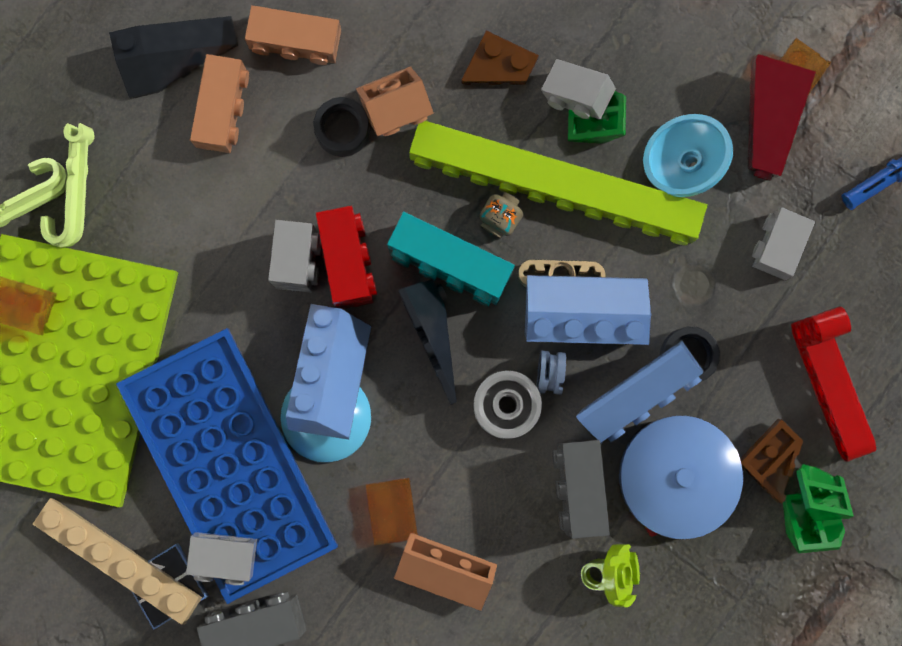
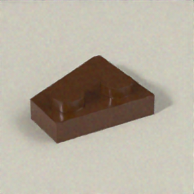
M486 30L461 83L464 85H471V83L526 85L539 55Z

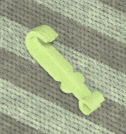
M67 123L63 131L65 138L69 141L68 159L66 161L67 182L64 231L60 236H57L55 219L49 216H41L40 222L43 238L53 246L62 248L71 247L81 239L84 230L88 146L94 140V131L92 128L81 123L78 124V128Z
M41 158L28 164L29 170L36 176L49 171H53V175L47 181L0 204V227L6 226L11 220L46 204L65 192L67 171L59 162L51 158Z

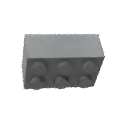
M600 440L557 444V450L552 451L554 469L557 468L560 472V480L555 481L557 499L563 502V511L558 512L560 530H563L572 539L610 535Z
M288 591L270 596L266 603L259 604L258 600L243 603L232 613L229 612V608L212 612L210 616L204 618L205 622L197 627L201 646H277L300 639L307 630L298 595L289 596Z

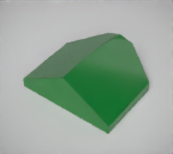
M614 92L601 119L591 116L585 119L569 109L568 141L605 144L626 136V96L622 93Z
M803 464L799 467L796 473L805 510L814 521L850 519L854 517L843 477L833 476L814 466Z
M802 494L786 495L783 502L786 534L798 554L839 550L845 534L842 519L814 521L805 510Z

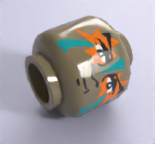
M506 192L503 196L491 195L479 213V219L482 222L481 227L500 239L502 235L510 236L523 217L522 210L517 206L520 201Z

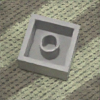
M275 220L268 281L276 289L312 293L313 285H318L319 268L316 267L315 261L316 256H321L322 244L320 234L312 223Z

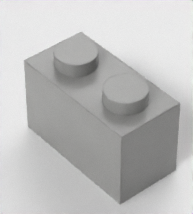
M556 59L541 89L548 100L547 103L557 110H563L564 108L573 110L576 115L588 119L590 116L601 119L616 90L608 74Z
M780 208L774 214L770 213L763 226V230L766 231L763 241L759 240L753 250L752 257L755 258L752 267L783 280L793 277L815 221L785 208Z
M195 532L190 538L186 575H194V580L211 582L213 578L226 579V584L244 585V581L249 582L253 576L257 539Z

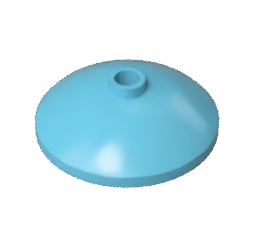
M688 114L676 117L657 129L648 141L643 156L645 173L656 189L674 197L698 195L712 188L726 174L733 157L732 140L726 128L710 116ZM697 162L696 165L689 167L691 163Z
M360 387L349 440L288 430L286 413L292 388L290 389L281 409V426L287 442L298 454L317 462H334L350 456L363 444L371 425V409L369 401Z

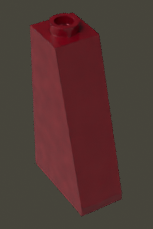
M757 54L751 63L748 169L755 171V177L771 181L772 177L776 178L782 175L816 71Z

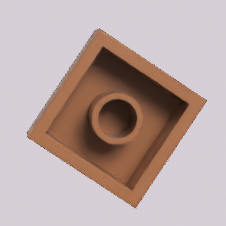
M412 67L356 88L369 122L377 136L395 134L400 130L399 127L409 123L411 125L420 124L427 120V116L434 114L422 79Z

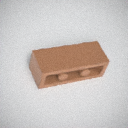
M251 5L245 41L249 49H252V52L259 55L276 53L289 60H298L300 57L310 59L312 63L318 65H327V62H336L341 26L337 19Z
M206 54L190 141L196 148L231 153L232 145L237 144L239 129L236 127L237 116H242L244 109V100L241 99L242 89L247 88L249 82V71L246 70L242 60Z
M410 533L394 579L481 611L493 584L497 564Z

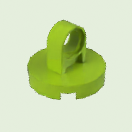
M629 544L612 545L605 559H593L583 566L581 570V579L584 585L592 590L605 591L609 603L614 607H629L637 596L631 595L633 585H639V563L636 552L629 551L631 548ZM591 567L600 569L603 575L601 582H597L591 577Z

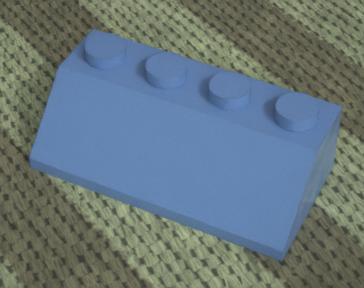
M527 275L525 337L527 342L649 345L651 311L647 278Z
M310 305L286 413L288 430L349 440L371 331L370 325L340 308Z
M680 341L584 407L576 417L597 440H600V443L607 438L612 442L625 433L623 427L633 421L635 425H638L650 416L648 410L657 404L660 408H663L676 398L673 393L682 387L688 391L702 380L699 376L703 374V369L685 344Z

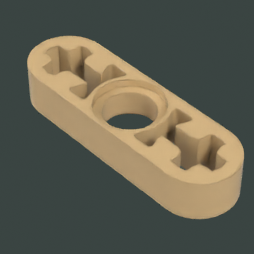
M528 260L521 265L518 271L519 282L524 287H527V276H524L523 272H528L529 267H534L537 273H544V266H548L550 269L547 276H553V271L558 267L566 268L570 276H576L574 267L579 268L578 274H586L589 268H591L594 274H599V277H605V270L599 263L587 261Z

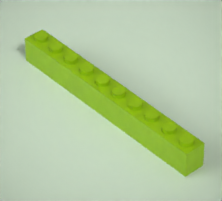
M428 121L418 124L409 152L410 160L414 161V165L420 168L431 169V166L443 169L442 173L450 177L459 178V175L470 177V181L477 185L487 186L488 183L500 186L499 190L513 195L516 192L527 194L528 199L538 203H544L547 200L557 203L556 207L565 211L577 209L584 211V215L592 219L602 220V217L614 220L613 224L622 228L634 226L641 228L642 233L649 236L659 237L660 234L671 237V242L679 245H688V243H693L698 239L708 205L684 197H674L661 190Z

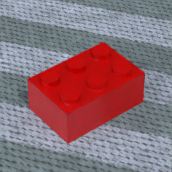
M352 205L316 212L333 304L336 308L346 309L373 303L372 295H377V290L372 272L367 273L366 266L371 265L367 244H361L360 237L366 236L361 214H355Z

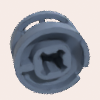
M541 350L537 373V389L539 393H545L548 390L553 391V394L562 395L563 388L561 385L565 381L566 353L557 352L556 355H553L549 351Z

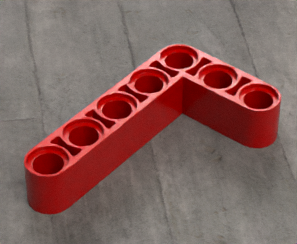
M838 306L792 323L791 330L841 458L845 462H849L875 452L877 449L875 439L835 340L836 337L851 332V322L847 312L843 307Z

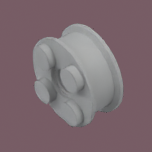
M501 371L492 374L481 383L474 397L473 408L479 425L487 433L498 438L510 439L522 436L534 427L540 417L542 402L536 385L528 377L514 371ZM508 396L515 401L516 407L512 413L505 414L499 409V401L502 397Z

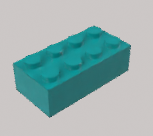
M404 211L387 244L389 253L393 257L392 260L406 268L411 264L420 270L419 274L434 281L438 277L447 282L446 287L461 294L465 290L474 295L473 300L488 307L490 303L497 305L515 266Z

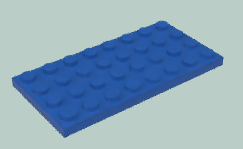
M229 328L116 383L191 534L199 532L257 539L253 576L249 582L244 581V585H230L225 583L226 579L214 578L226 604L338 548V544Z

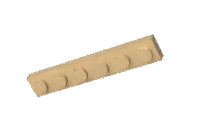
M53 498L48 500L33 522L34 526L181 625L186 624L202 599L200 595Z

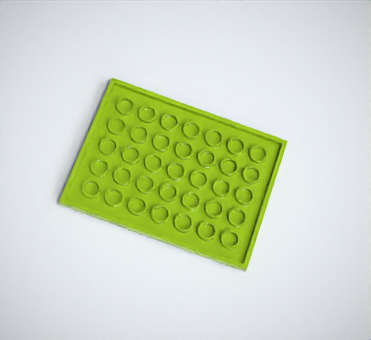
M1 234L0 482L110 506L123 507L140 431L116 383L157 363L178 277L177 271Z

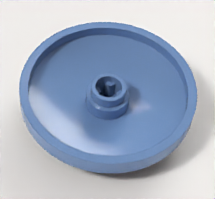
M671 416L651 422L631 439L621 459L619 483L625 504L642 525L662 536L675 539H691L704 536L716 530L731 516L741 496L743 471L734 445L716 426L695 417Z

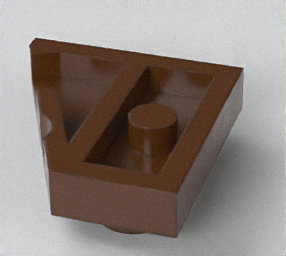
M777 419L740 458L742 468L777 503L782 504L785 501L786 495H784L789 477L793 476L795 458L800 453L803 440L782 419Z

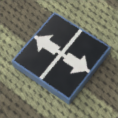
M178 543L149 560L150 563L202 597L201 600L209 596L201 581L194 580V575H186L188 559ZM132 592L153 630L172 619Z

